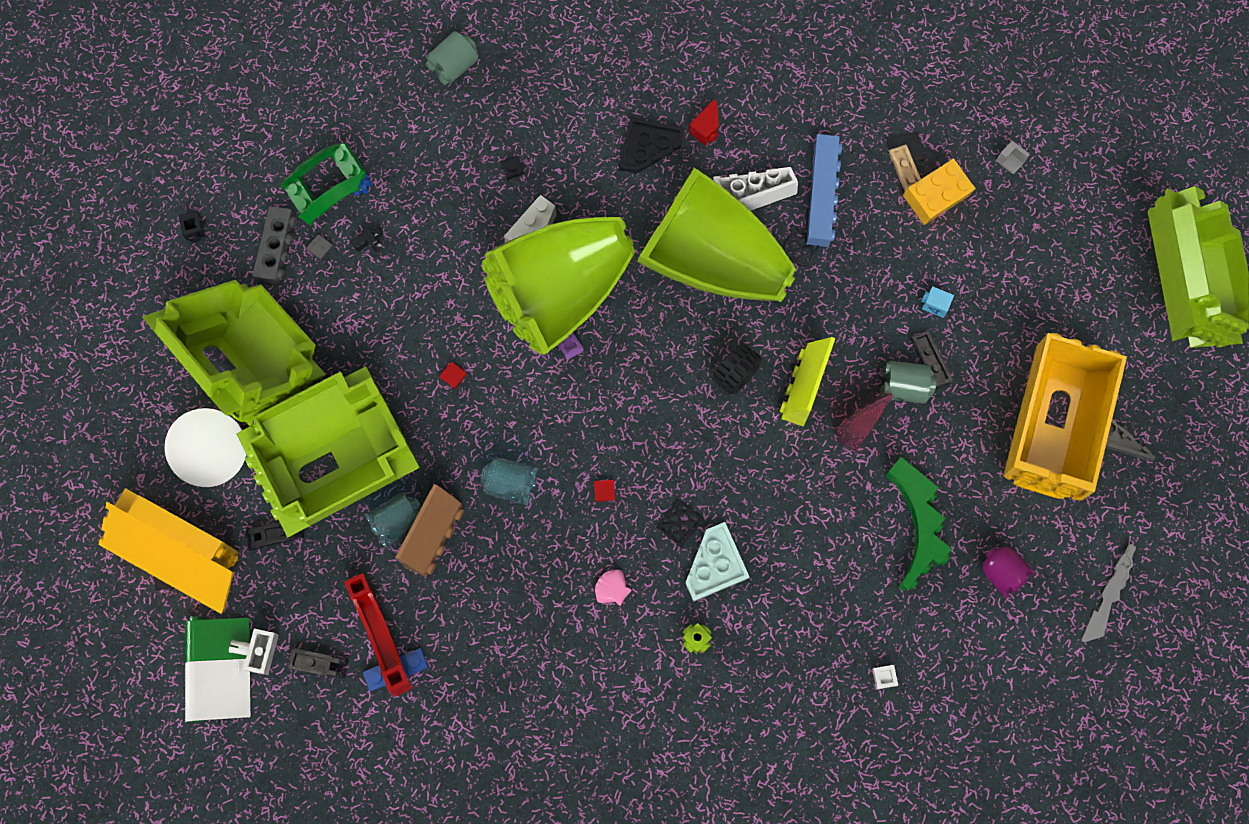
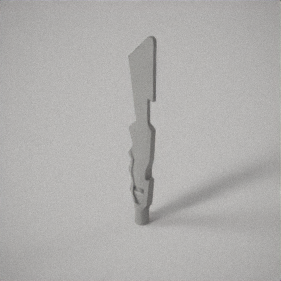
M1128 544L1125 553L1121 555L1113 569L1115 570L1114 575L1108 580L1101 594L1103 599L1098 612L1093 611L1082 637L1083 642L1104 636L1112 602L1120 600V590L1126 586L1125 582L1130 578L1129 570L1133 567L1132 557L1136 546Z

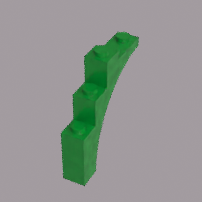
M900 457L885 476L898 488L906 500L915 528L913 558L907 574L898 586V588L905 592L908 588L912 591L919 583L917 580L918 576L921 573L925 575L932 566L929 563L935 568L939 564L944 565L951 556L948 554L952 549L936 536L944 527L942 522L945 520V517L929 505L938 496L935 492L939 487Z

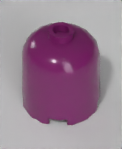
M1001 547L997 550L992 548L985 554L987 559L982 566L984 575L1005 599L1009 597V591L1013 594L1027 582L1029 574L1034 576L1036 573L1010 547Z

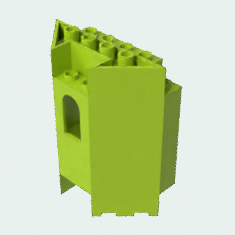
M1196 186L1177 193L1167 188L1165 196H1160L1155 202V207L1148 210V216L1172 341L1188 337L1190 348L1224 347L1227 345L1243 344L1241 334L1246 333L1247 329H1249V271L1241 232L1232 226L1228 205L1222 201H1217L1201 207L1199 200L1204 199L1205 195L1204 191Z
M236 280L225 282L166 301L165 309L142 316L222 413L227 416L231 415L240 422H246L251 427L254 424L253 416L257 413L267 410L310 388L314 381L321 380L326 375L312 359L316 345L261 284L248 287L246 284L240 285ZM207 347L220 349L236 369L220 373L204 355L203 350Z
M367 367L346 377L339 372L253 416L255 421L253 427L250 426L236 433L247 455L245 461L250 469H254L256 474L253 477L258 486L262 485L264 489L262 495L267 503H271L273 509L270 511L276 521L279 519L287 538L420 468ZM332 452L339 466L338 469L311 483L301 481L299 472L303 466Z

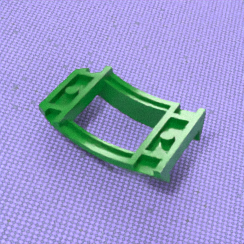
M348 143L330 145L306 159L282 181L280 187L285 188L300 212L298 217L307 224L313 225V221L318 216H322L333 205L349 194L360 190L359 185L361 179L364 180L366 171ZM332 156L347 180L332 187L315 200L301 177L315 165Z

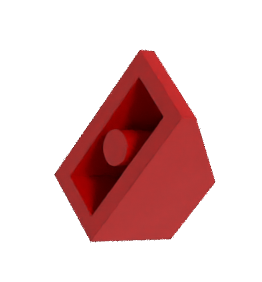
M713 100L689 125V133L705 146L709 142H714L718 137L719 123L716 100Z

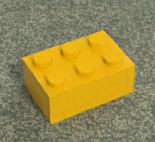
M953 158L910 186L903 194V197L921 222L926 225L970 196L976 188Z

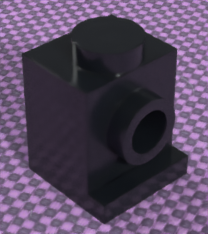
M197 210L178 215L182 235L187 241L198 242L201 240V237L205 236L203 219Z

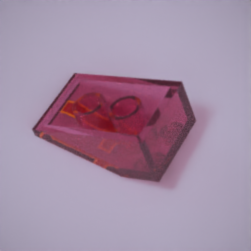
M890 393L853 413L849 419L844 418L836 431L839 434L836 440L856 453L894 395Z

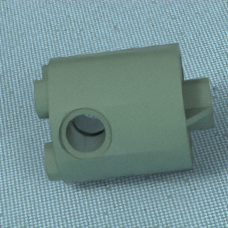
M454 31L433 51L426 55L427 62L425 64L432 72L435 71L439 75L438 79L444 85L452 84L457 77L478 61L476 45L469 36Z
M889 361L882 368V378H885L884 385H881L880 397H884V399L925 404L935 392L936 377L930 365Z

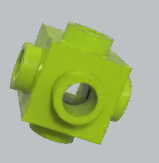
M698 623L695 626L690 624L683 631L684 636L682 640L684 643L682 645L690 653L698 654L700 651L704 653L711 646L709 643L712 639L710 636L711 631L704 624L702 626ZM695 634H699L701 636L700 641L694 640Z

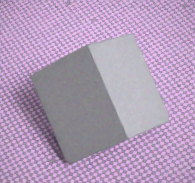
M1012 140L1000 153L996 161L1009 172L1015 174L1026 162L1029 153Z

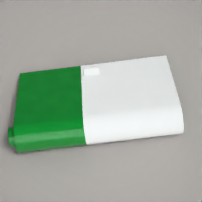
M196 616L189 617V621L185 622V722L250 717V672L243 670L247 656L229 653V647L238 648V646L230 645L233 639L249 643V618L202 620V617Z

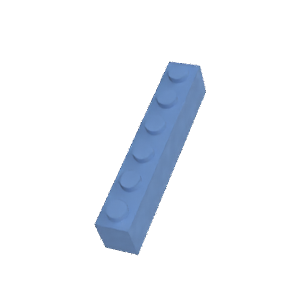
M817 134L815 140L806 245L829 247L830 242L834 241L835 230L832 229V224L836 223L837 212L833 211L834 206H837L838 195H835V189L839 187V178L836 177V174L840 172L841 161L838 160V155H841L842 144H839L840 136Z

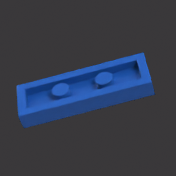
M421 648L400 656L408 676L429 668ZM379 665L363 672L370 692L386 686Z

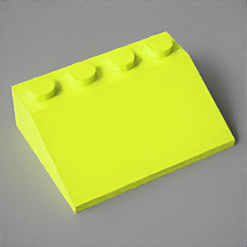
M830 337L807 344L806 349H801L798 357L801 363L799 367L795 366L792 374L795 381L793 384L789 383L786 392L789 398L787 402L783 401L780 412L783 415L781 419L804 427L815 400L835 338Z

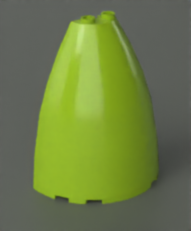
M696 168L689 175L672 206L637 260L641 265L697 290L725 297L782 302L787 294L784 291L785 287H790L795 279L793 274L796 270L782 247L762 222L728 191Z
M621 217L583 218L550 224L516 237L484 255L486 259L482 261V269L487 273V277L484 279L497 309L505 321L508 320L513 324L514 333L521 340L525 339L529 342V347L535 352L545 355L573 333L596 311L624 273L635 253L631 237L625 235L626 225Z

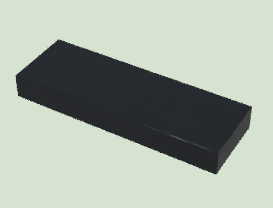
M929 330L912 336L910 340L921 363L930 365L936 377V389L953 383L954 380Z

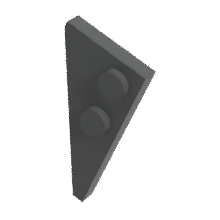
M1112 418L1105 448L1147 461H1154L1155 456L1151 451L1137 443L1133 439L1134 436L1122 426H1119Z

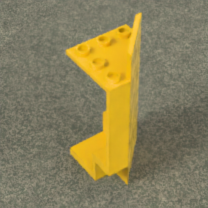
M126 488L115 505L106 502V508L109 512L108 516L106 515L103 518L101 530L105 531V533L99 540L100 546L222 614L234 572L228 569L237 562L238 551Z

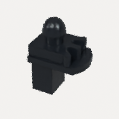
M369 228L361 231V234L350 241L358 252L370 244L374 251L378 253L382 245L377 238L383 235V230L376 228L372 232Z

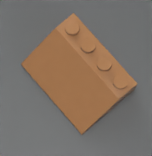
M434 484L395 558L405 568L427 578L428 574L431 575L436 567L434 562L437 556H441L446 546L444 543L446 539H450L454 533L455 528L453 526L456 520L459 521L464 513L462 503Z

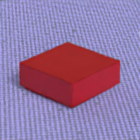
M451 362L439 377L453 389H456L467 376V373Z
M614 480L594 481L595 502L615 501Z

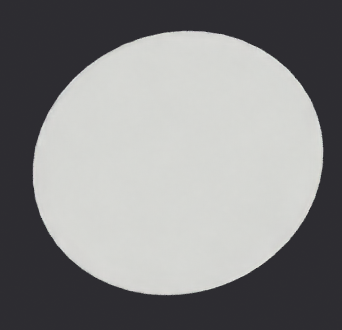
M209 408L189 411L180 416L167 433L165 439L167 462L173 472L189 484L200 487H213L223 484L233 478L244 463L246 453L236 435L242 429L233 418L223 414L221 411Z

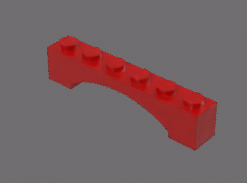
M362 573L345 581L344 583L350 598L356 607L374 649L389 693L396 697L413 689L369 580Z

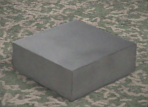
M318 234L306 249L323 261L334 246Z

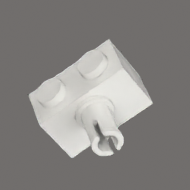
M254 629L250 643L233 639L230 645L238 646V648L229 647V653L247 656L243 670L268 675L279 635L273 632Z

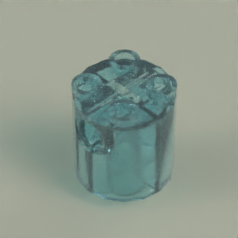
M495 456L491 463L483 467L480 481L484 494L528 506L531 497L530 491L534 489L537 478L535 477L538 468Z
M401 491L364 515L368 522L372 524L370 527L375 535L381 536L379 540L383 547L387 548L408 534L422 506L416 497H408Z

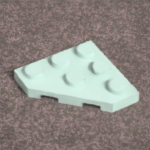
M725 522L709 528L705 532L685 583L693 602L749 579L748 572Z

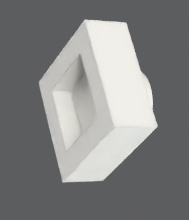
M894 665L872 669L876 689L898 686Z

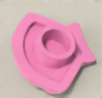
M621 570L605 572L595 586V594L599 603L616 602L619 606L632 591L626 587L624 574Z

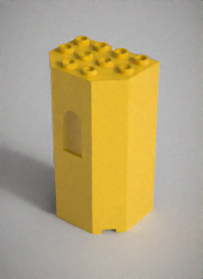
M1048 333L1036 347L1003 477L1008 480L1014 479L1013 484L1017 487L1056 499L1073 496L1072 499L1083 500L1094 493L1127 356L1121 355L1118 351L1101 349L1098 345L1085 347L1081 344L1080 340L1066 339L1060 334ZM1055 391H1064L1070 398L1064 428L1045 423L1051 396Z

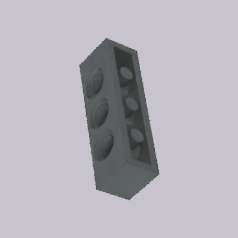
M269 206L253 271V278L257 283L280 286V281L284 279V264L289 259L288 247L293 242L292 230L297 225V217L291 209ZM284 227L281 231H277L278 228ZM280 244L278 248L273 249L274 245ZM271 262H276L273 266H269Z

